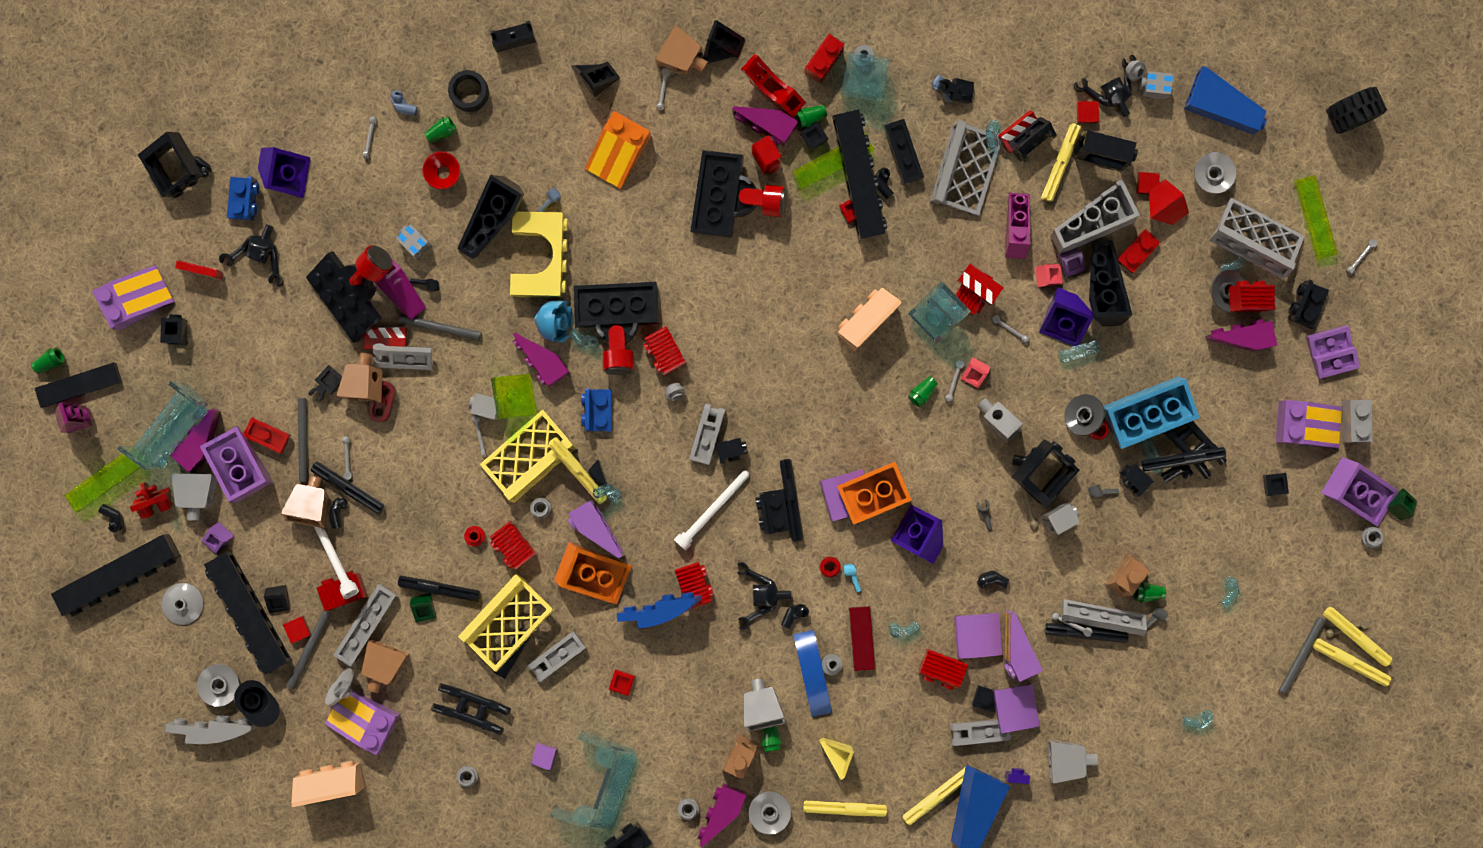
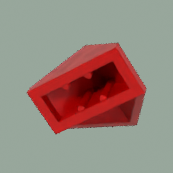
M1166 179L1149 191L1150 219L1173 225L1189 214L1184 194Z

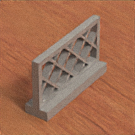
M961 120L954 122L930 202L940 203L979 216L1001 145L998 135L967 125V122ZM966 132H973L978 141L968 145L965 139ZM986 138L996 140L994 149L987 151L983 140ZM979 143L984 154L975 158L970 147ZM966 149L971 161L962 164L959 155L961 151ZM986 156L989 166L986 170L982 171L977 160ZM973 162L978 174L969 178L964 167ZM961 169L966 180L956 184L953 175L955 171ZM980 176L983 186L976 191L971 179ZM967 182L972 193L963 198L958 186ZM955 189L960 200L956 202L946 200L948 192ZM973 195L977 201L975 210L968 208L965 199Z
M1230 198L1210 241L1284 280L1295 268L1296 263L1294 262L1304 235ZM1231 206L1238 209L1241 215L1234 216ZM1249 217L1257 219L1259 225L1253 226ZM1243 219L1247 227L1240 229L1236 220ZM1231 222L1234 230L1224 226V223ZM1271 226L1274 228L1277 234L1271 236L1267 227ZM1262 229L1265 237L1258 238L1255 230ZM1249 231L1253 240L1245 237L1243 232ZM1290 236L1297 241L1294 245H1289L1286 237ZM1280 238L1284 247L1277 248L1274 239ZM1268 241L1272 250L1262 246L1261 242ZM1286 251L1290 259L1281 256L1280 252Z

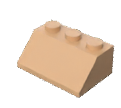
M881 288L879 291L873 290L867 297L869 301L864 306L860 304L852 312L854 316L850 320L845 319L838 326L840 330L837 334L854 351L902 303L884 288Z
M347 761L341 763V767L333 768V765L320 767V771L312 772V769L300 771V775L293 778L292 807L356 795L365 788L361 764Z

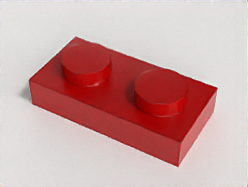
M1144 229L1118 257V262L1132 274L1161 242Z
M251 417L243 433L246 438L280 454L283 453L291 436L254 417Z

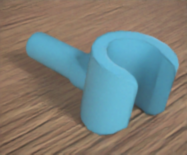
M845 564L844 575L852 577L856 592H860L861 588L857 580L855 566L853 564Z

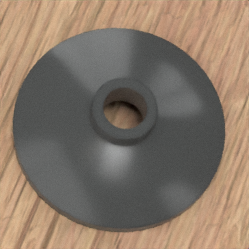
M1234 270L1219 272L1211 285V296L1215 305L1227 312H1230L1229 287L1235 286L1238 281H1244L1243 277Z
M1089 394L1075 397L1070 401L1065 410V423L1073 433L1082 436L1090 435L1097 431L1105 417L1102 402L1097 397ZM1090 413L1089 418L1086 420V414Z

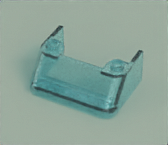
M170 381L168 385L177 392L135 446L118 447L120 452L142 469H163L169 462L168 457L198 419H202L207 414L208 403L188 384Z
M581 731L577 739L596 745L595 760L599 765L607 768L594 808L582 805L577 807L574 813L555 806L550 816L583 828L608 830L617 821L638 761V755L630 747Z

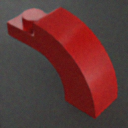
M754 54L741 68L755 89L775 107L793 118L806 104L798 92L780 80L758 55Z

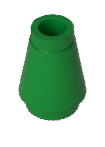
M824 105L802 108L795 115V119L798 121L800 128H808L815 122L827 117V111Z
M447 116L446 118L442 117L424 134L427 140L433 143L454 135L457 128L452 119Z
M49 348L31 363V367L37 374L60 367L65 362L64 354L58 348Z
M929 376L910 390L909 400L917 407L926 405L938 383Z
M1142 582L1133 594V598L1140 603L1165 599L1166 588Z
M773 726L762 729L761 747H764V752L781 750L780 744L782 742L777 727Z

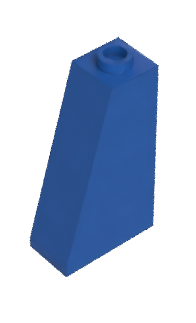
M1202 66L1198 70L1184 107L1185 110L1253 135L1263 130L1267 121L1264 118L1266 110L1209 68Z
M969 765L966 766L951 838V841L957 848H981L1010 788L1002 780Z

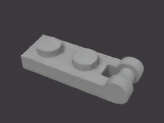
M380 343L373 345L375 367L432 370V348L385 346Z
M705 403L689 459L709 465L725 409L720 407L716 409L711 407L712 405ZM709 415L716 417L715 423L707 421Z
M573 631L527 667L530 671L533 670L537 676V681L540 683L584 650L586 646L575 631ZM542 662L548 667L545 671L539 666Z
M997 719L950 724V731H953V738L951 739L953 746L1011 740V732H999ZM961 730H967L968 737H962Z

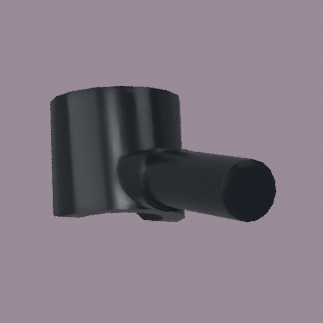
M410 279L412 284L427 285V291H439V282L437 280Z

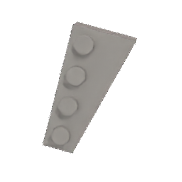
M1119 180L1114 186L1107 189L1098 198L1087 204L1081 211L1074 214L1053 231L1051 238L1059 255L1136 223L1140 214L1123 180Z

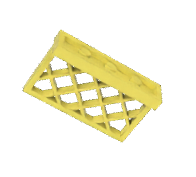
M541 410L480 464L503 491L507 499L513 503L562 462L553 450L549 451L550 434H559L563 439L561 443L571 453L577 449L544 410ZM544 417L548 421L547 430H536L537 422ZM525 432L532 433L531 444H521V435ZM536 433H546V445L535 444ZM509 446H516L515 458L505 457V450ZM520 447H531L530 459L519 458ZM535 447L545 448V456L543 458L533 459ZM493 460H501L500 472L491 471L487 465ZM504 460L515 461L514 472H503ZM519 461L529 462V470L527 472L518 473ZM503 475H514L513 484L506 489L502 484Z
M515 574L458 637L467 643L497 672L554 609L522 576ZM524 588L530 592L529 602H519V593ZM530 604V616L519 617V605ZM534 604H542L547 609L541 616H534ZM508 605H515V617H505V608ZM530 619V628L526 632H519V620ZM501 620V633H491L493 621ZM505 620H515V632H505ZM501 635V648H491V636ZM505 635H515L513 647H505ZM480 636H487V648H479L474 642ZM501 650V660L495 665L491 661V651Z

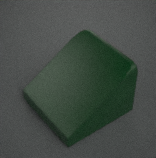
M1403 488L1390 502L1388 510L1399 520L1413 517L1417 500Z
M431 593L411 598L410 608L416 623L436 618Z

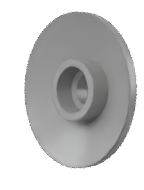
M1219 152L1208 153L1196 163L1194 169L1195 181L1205 192L1211 194L1225 192L1233 185L1236 179V167L1227 155ZM1211 171L1216 172V178L1210 176Z
M178 583L171 586L162 598L164 615L168 620L178 625L194 622L203 611L204 600L201 592L195 586L188 583ZM179 600L183 602L182 608L177 606Z
M215 664L202 671L197 681V690L205 703L220 707L234 700V694L240 682L232 668L223 664ZM218 681H222L224 683L223 688L218 687Z
M352 669L344 670L337 681L331 685L325 698L327 706H333L342 698L346 699L349 697L353 689L350 687L354 676Z
M767 791L760 793L750 804V822L761 833L776 834L782 831L790 821V805L786 798L777 792ZM772 808L774 810V813L772 815H767L766 809Z

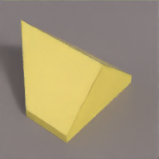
M826 738L820 739L823 749L839 778L842 780L845 778L854 753L852 746Z

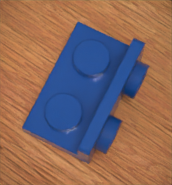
M250 176L247 178L230 177L227 208L228 219L254 220V216L257 215L258 211L255 199L260 191L257 179Z
M585 389V393L581 395V404L585 406V414L581 415V426L585 427V431H612V390Z

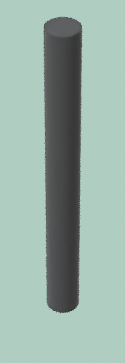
M401 314L398 318V322L476 340L481 338V332L415 317L410 320L407 316Z
M298 398L299 482H307L306 398Z
M323 610L286 684L288 688L294 689L331 615L330 612Z
M1318 617L1279 688V691L1287 694L1326 622L1323 618Z

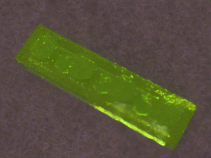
M870 142V147H867L868 154L875 151ZM839 147L792 171L801 190L843 168Z
M1316 175L1293 181L1316 261L1338 255Z
M132 446L66 493L64 497L75 512H80L147 463L136 447Z

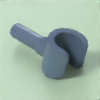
M937 75L932 82V87L937 91L945 89L943 87L944 84L939 83L944 78ZM949 93L943 94L949 103L953 101L950 100Z
M552 188L546 192L549 199L537 212H544L552 203L560 200L561 196L557 189Z

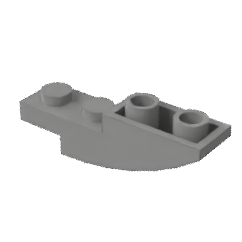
M219 715L217 718L209 721V726L208 722L195 721V724L187 723V719L175 718L174 721L166 723L165 732L186 735L185 743L211 744L239 737L255 729L257 726H254L245 718H238V721L230 720L229 716Z

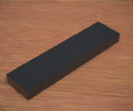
M113 362L34 389L40 408H45L120 384L122 379L117 363Z

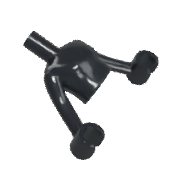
M1131 54L1129 56L1130 60L1136 61V57ZM1125 58L1121 62L1125 68L1124 84L1121 78L1118 77L1102 85L1100 88L1105 98L1089 88L1088 81L1085 78H1082L1083 88L1079 87L1077 82L1074 83V89L1077 92L1084 91L1106 107L1117 106L1123 118L1130 115L1125 102L1132 95L1131 80L1126 75L1128 63Z
M268 224L265 225L261 236L251 235L230 255L223 253L219 256L220 263H223L224 259L229 257L227 266H232L234 259L246 250V257L266 264V260L271 254L272 275L269 276L268 281L272 284L274 278L278 277L277 286L280 287L283 284V278L279 276L277 248L269 240L274 227Z
M739 562L737 565H745L746 570L744 572H737L738 574H746L759 582L765 583L763 585H753V606L765 607L747 617L742 616L738 618L739 620H746V626L738 627L744 630L752 620L773 611L778 599H791V591H778L772 579L750 570L746 563Z

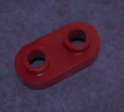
M382 381V391L388 388L389 394L384 396L382 393L381 403L370 402L368 414L375 422H385L390 417L396 396V388L390 382ZM379 408H382L384 411L382 416L377 414Z

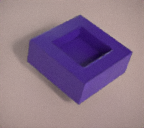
M1012 768L1011 771H1006L1005 779L1011 783L1029 784L1030 775L1024 772L1022 768Z

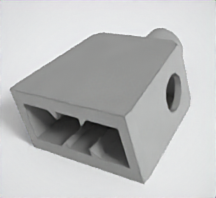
M985 398L977 406L985 414L983 421L1006 444L1022 430L1023 423L1000 402L993 405ZM999 415L1001 419L996 420L993 416Z
M172 474L175 506L187 508V520H200V508L212 507L217 483L215 475Z
M763 679L751 681L753 691L744 693V727L746 730L751 732L786 724V717L773 687L765 688Z
M1048 740L1049 780L1052 783L1086 777V767L1098 766L1097 754H1086L1085 746L1082 744Z

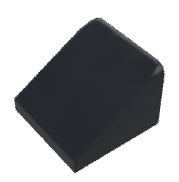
M597 460L588 470V473L602 485H606L607 480L601 461Z
M286 585L265 589L263 597L269 613L290 610Z

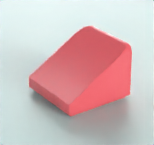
M1061 264L1037 266V287L1063 285Z
M972 357L961 380L979 389L989 373L990 366Z

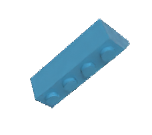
M1179 376L1104 405L1106 423L1121 449L1200 418L1187 380Z

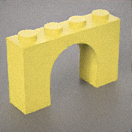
M516 212L512 217V233L514 235L543 237L551 243L553 249L552 261L544 271L538 274H511L510 295L512 297L562 298V293H566V281L563 280V272H567V260L563 259L564 252H567L568 241L564 239V231H568V219L565 218L563 213Z

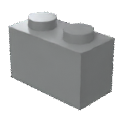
M1372 400L1342 401L1343 443L1373 442Z
M1061 504L1041 515L1050 534L1059 535L1080 523L1078 510L1074 505L1071 506L1070 504Z

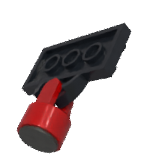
M702 150L690 232L732 238L735 218L750 214L756 206H762L763 216L781 218L786 210L787 189H785V186L769 184L766 185L765 190L757 189L748 177L741 176L744 161L742 154Z
M374 245L368 246L358 256L355 264L346 266L342 264L335 252L332 251L328 252L306 276L353 343L359 342L382 318L370 302L377 289L373 282L380 281L392 269L393 262L390 255L383 248Z
M657 282L574 286L575 328L596 327L600 338L609 344V350L602 353L603 372L606 374L626 375L634 371V352L625 349V344L634 338L638 325L659 324Z

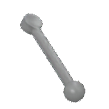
M668 68L662 70V87L659 103L656 105L659 111L664 109V93L667 77L670 75Z
M374 116L369 118L370 127L366 147L363 152V158L366 159L369 158L373 128L377 122V118Z
M1375 239L1368 242L1367 248L1352 266L1347 268L1348 274H1353L1357 265L1370 249L1377 246Z
M995 315L992 317L994 324L1001 325L1019 337L1023 343L1029 342L1030 339L1027 335L1023 336L1002 322L999 316Z
M961 360L955 364L954 378L949 394L945 397L947 402L953 401L952 395L959 372L964 367V362Z
M474 415L472 422L475 423L481 456L485 458L487 454L479 426L480 417Z
M345 436L342 438L346 467L344 478L350 480L353 476L350 472L348 444L350 443V438Z
M1058 613L1052 614L1054 621L1059 620L1076 628L1087 637L1093 633L1089 627L1083 628L1073 622L1063 621Z

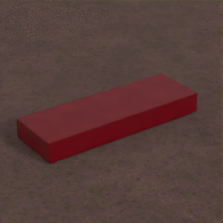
M870 606L849 607L854 671L874 670L875 660Z

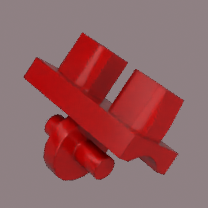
M146 482L141 483V490L135 492L138 499L133 501L130 509L132 512L137 511L142 519L154 514L150 505L155 503L160 512L166 511L172 507L169 497L171 490L167 487L157 491L156 485L149 486Z

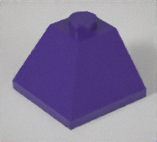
M275 147L261 148L258 171L264 188L304 198L310 157Z
M1057 288L1039 333L1078 348L1094 318L1092 311L1078 295Z
M910 505L891 541L934 564L943 548L942 520Z

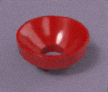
M440 151L427 157L423 164L422 173L425 181L431 187L444 190L453 187L458 182L461 169L458 160L452 154ZM441 167L449 169V176L445 179H441L438 176V170Z

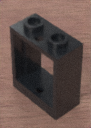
M1087 130L1079 139L1075 159L1123 171L1127 166L1131 165L1132 161L1135 162L1138 149H1135L1137 142Z
M165 132L138 154L162 197H180L187 187L197 184L198 179L204 175L179 132ZM172 148L188 173L174 185L158 160Z
M1044 439L1012 475V478L1036 502L1047 508L1080 469L1074 465L1076 461L1070 455H1064L1061 452L1063 448L1057 442L1053 441L1051 443ZM1051 453L1063 466L1046 486L1040 490L1029 477Z

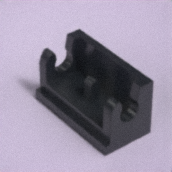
M530 21L517 26L490 31L493 40L492 44L496 52L536 43Z
M1039 117L1008 143L1017 159L1026 162L1028 160L1027 154L1048 137L1056 138L1057 134L1050 121Z

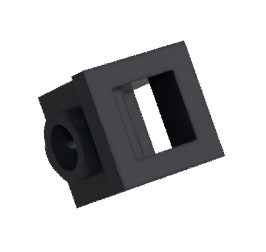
M169 314V318H161L160 343L188 345V320L183 319L182 315ZM178 326L177 334H175L174 328Z
M741 438L716 443L720 464L725 463L724 459L728 458L729 462L741 460V455L748 454L746 441L741 442Z
M1127 464L1119 472L1120 477L1124 480L1122 484L1130 491L1134 489L1135 491L1132 494L1135 497H1140L1154 482L1136 464H1131L1130 466Z

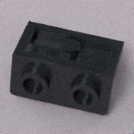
M1309 279L1298 286L1296 291L1298 295L1297 300L1291 304L1288 313L1291 314L1289 317L1290 321L1314 329L1329 290L1313 284L1314 281Z
M784 489L759 493V497L755 499L757 510L762 511L763 517L759 518L760 531L765 530V534L790 531Z
M638 822L634 825L629 823L621 829L622 834L617 838L613 835L606 840L604 848H647L652 844V841Z

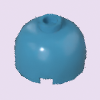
M549 301L536 314L535 324L540 335L546 340L562 343L568 339L569 335H566L567 327L569 326L572 329L573 312L572 308L567 306V301Z

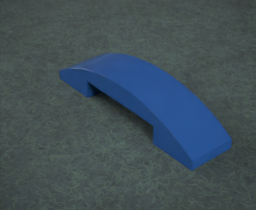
M814 630L793 634L811 716L832 713Z

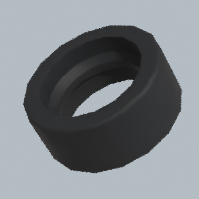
M471 70L460 71L449 82V97L455 106L462 111H477L486 104L489 97V89L486 81L479 73ZM466 79L476 81L481 89L478 99L471 103L461 101L456 92L459 83Z

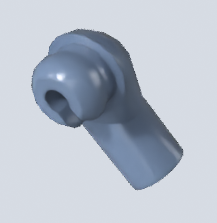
M396 90L392 92L391 102L397 112L412 116L417 115L418 106L407 104L401 91Z

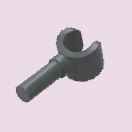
M1100 484L1088 488L1090 496L1093 498L1106 494H1119V489L1101 490Z
M985 499L987 507L982 509L979 506V502H977L976 508L979 512H982L987 529L992 528L988 513L990 504Z
M1156 608L1152 613V617L1146 622L1147 628L1157 619L1164 622L1168 616L1167 611L1162 608Z

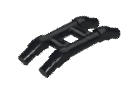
M1194 421L1184 424L1187 427L1179 435L1173 429L1163 432L1182 453L1218 448ZM1192 433L1201 441L1193 450L1184 442ZM1218 459L1217 461L1220 465H1223L1227 459ZM1204 462L1193 464L1205 479L1211 476V472L1207 469Z
M440 683L438 687L439 692L447 693L460 699L456 710L433 703L431 707L432 712L440 713L441 715L452 717L481 727L489 732L502 735L503 727L483 719L487 707L505 715L510 714V707L462 690L461 688ZM467 701L479 704L476 716L464 713Z

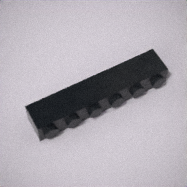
M859 110L836 114L832 116L857 237L858 239L885 234L884 229H887V222L885 217L881 216L880 209L883 208L881 197H877L876 188L879 186L877 177L873 176L872 173L874 161L872 155L868 154L867 147H870L868 135H864V115L860 114Z
M163 534L51 593V596L62 616L70 615L74 617L83 612L82 608L88 605L93 607L102 602L101 598L107 595L108 597L117 595L121 592L120 588L124 586L129 588L139 583L138 579L144 575L148 578L158 573L157 569L161 566L167 568L175 564V559L181 555L170 534Z
M225 552L204 564L206 576L210 581L213 580L216 586V594L220 599L224 600L226 604L225 610L230 617L234 618L236 630L241 636H244L247 642L245 644L246 648L251 654H254L259 671L264 672L266 675L291 662L292 659L234 554L232 552Z

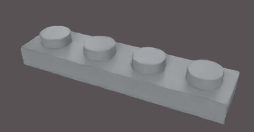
M378 584L333 656L352 667L397 597V594L382 584Z
M1063 599L1061 605V620L1142 636L1146 634L1147 623L1145 614Z

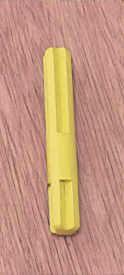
M1073 123L1070 125L1041 196L1047 202H1052L1081 132L1082 127Z
M557 437L553 438L548 443L549 447L598 504H602L607 499L606 494Z
M1328 607L1324 611L1323 615L1382 666L1387 667L1392 662V657L1332 607Z
M1319 638L1315 640L1312 646L1315 650L1385 687L1391 682L1389 675Z
M965 768L903 815L905 822L908 825H912L960 788Z
M804 801L803 805L805 813L885 817L887 815L886 805Z

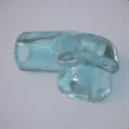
M991 120L985 128L988 149L998 147L997 135L1001 130V124L997 120Z
M1234 254L1236 260L1220 265L1222 271H1237L1247 260Z
M576 328L568 334L581 349H595L599 346V340L595 336L582 335Z
M609 483L593 489L595 498L606 495L608 500L611 499V503H616L621 498L620 490Z
M1227 577L1224 580L1226 595L1220 603L1227 609L1240 594L1238 581L1234 577Z
M915 620L906 627L899 626L896 622L891 623L888 627V630L891 632L890 635L901 639H907L921 629Z
M1204 710L1195 718L1183 716L1182 726L1198 730L1204 729L1213 721L1214 715L1210 710Z

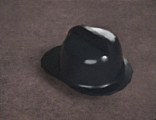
M248 680L237 687L234 694V702L250 723L258 727H268L278 719L280 713L279 704L262 683Z

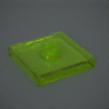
M530 374L491 378L498 420L537 415Z

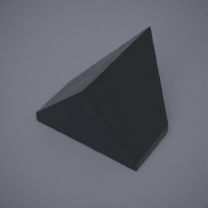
M714 20L707 39L703 59L708 61L709 64L738 57L745 38L718 20Z
M609 62L593 65H571L594 97L620 79Z

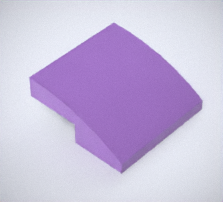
M1345 325L1306 336L1315 372L1319 379L1360 368L1357 349L1352 345L1349 326Z
M863 469L820 481L831 522L849 517L837 486L864 475Z
M999 613L954 616L958 659L1003 655Z
M1033 684L993 691L1000 733L1040 726Z

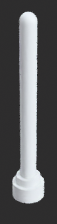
M743 471L686 533L683 532L681 535H677L674 540L685 551L691 546L690 543L693 541L692 538L748 479L749 472Z
M314 527L341 582L340 592L343 598L353 597L359 592L356 583L348 579L325 529Z

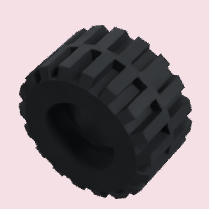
M1369 87L1332 104L1326 112L1335 132L1342 134L1380 117L1387 111V108L1377 87Z

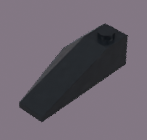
M489 176L459 243L458 250L472 259H475L516 214L524 196L519 185L504 176Z
M1098 240L1092 244L1089 302L1094 319L1102 327L1121 326L1133 315L1113 240Z

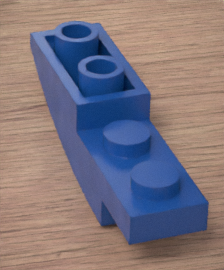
M694 592L683 593L681 597H674V594L662 595V599L655 601V604L644 605L643 609H636V606L623 607V611L616 613L617 622L637 620L638 629L659 625L693 608L702 600V596H694Z

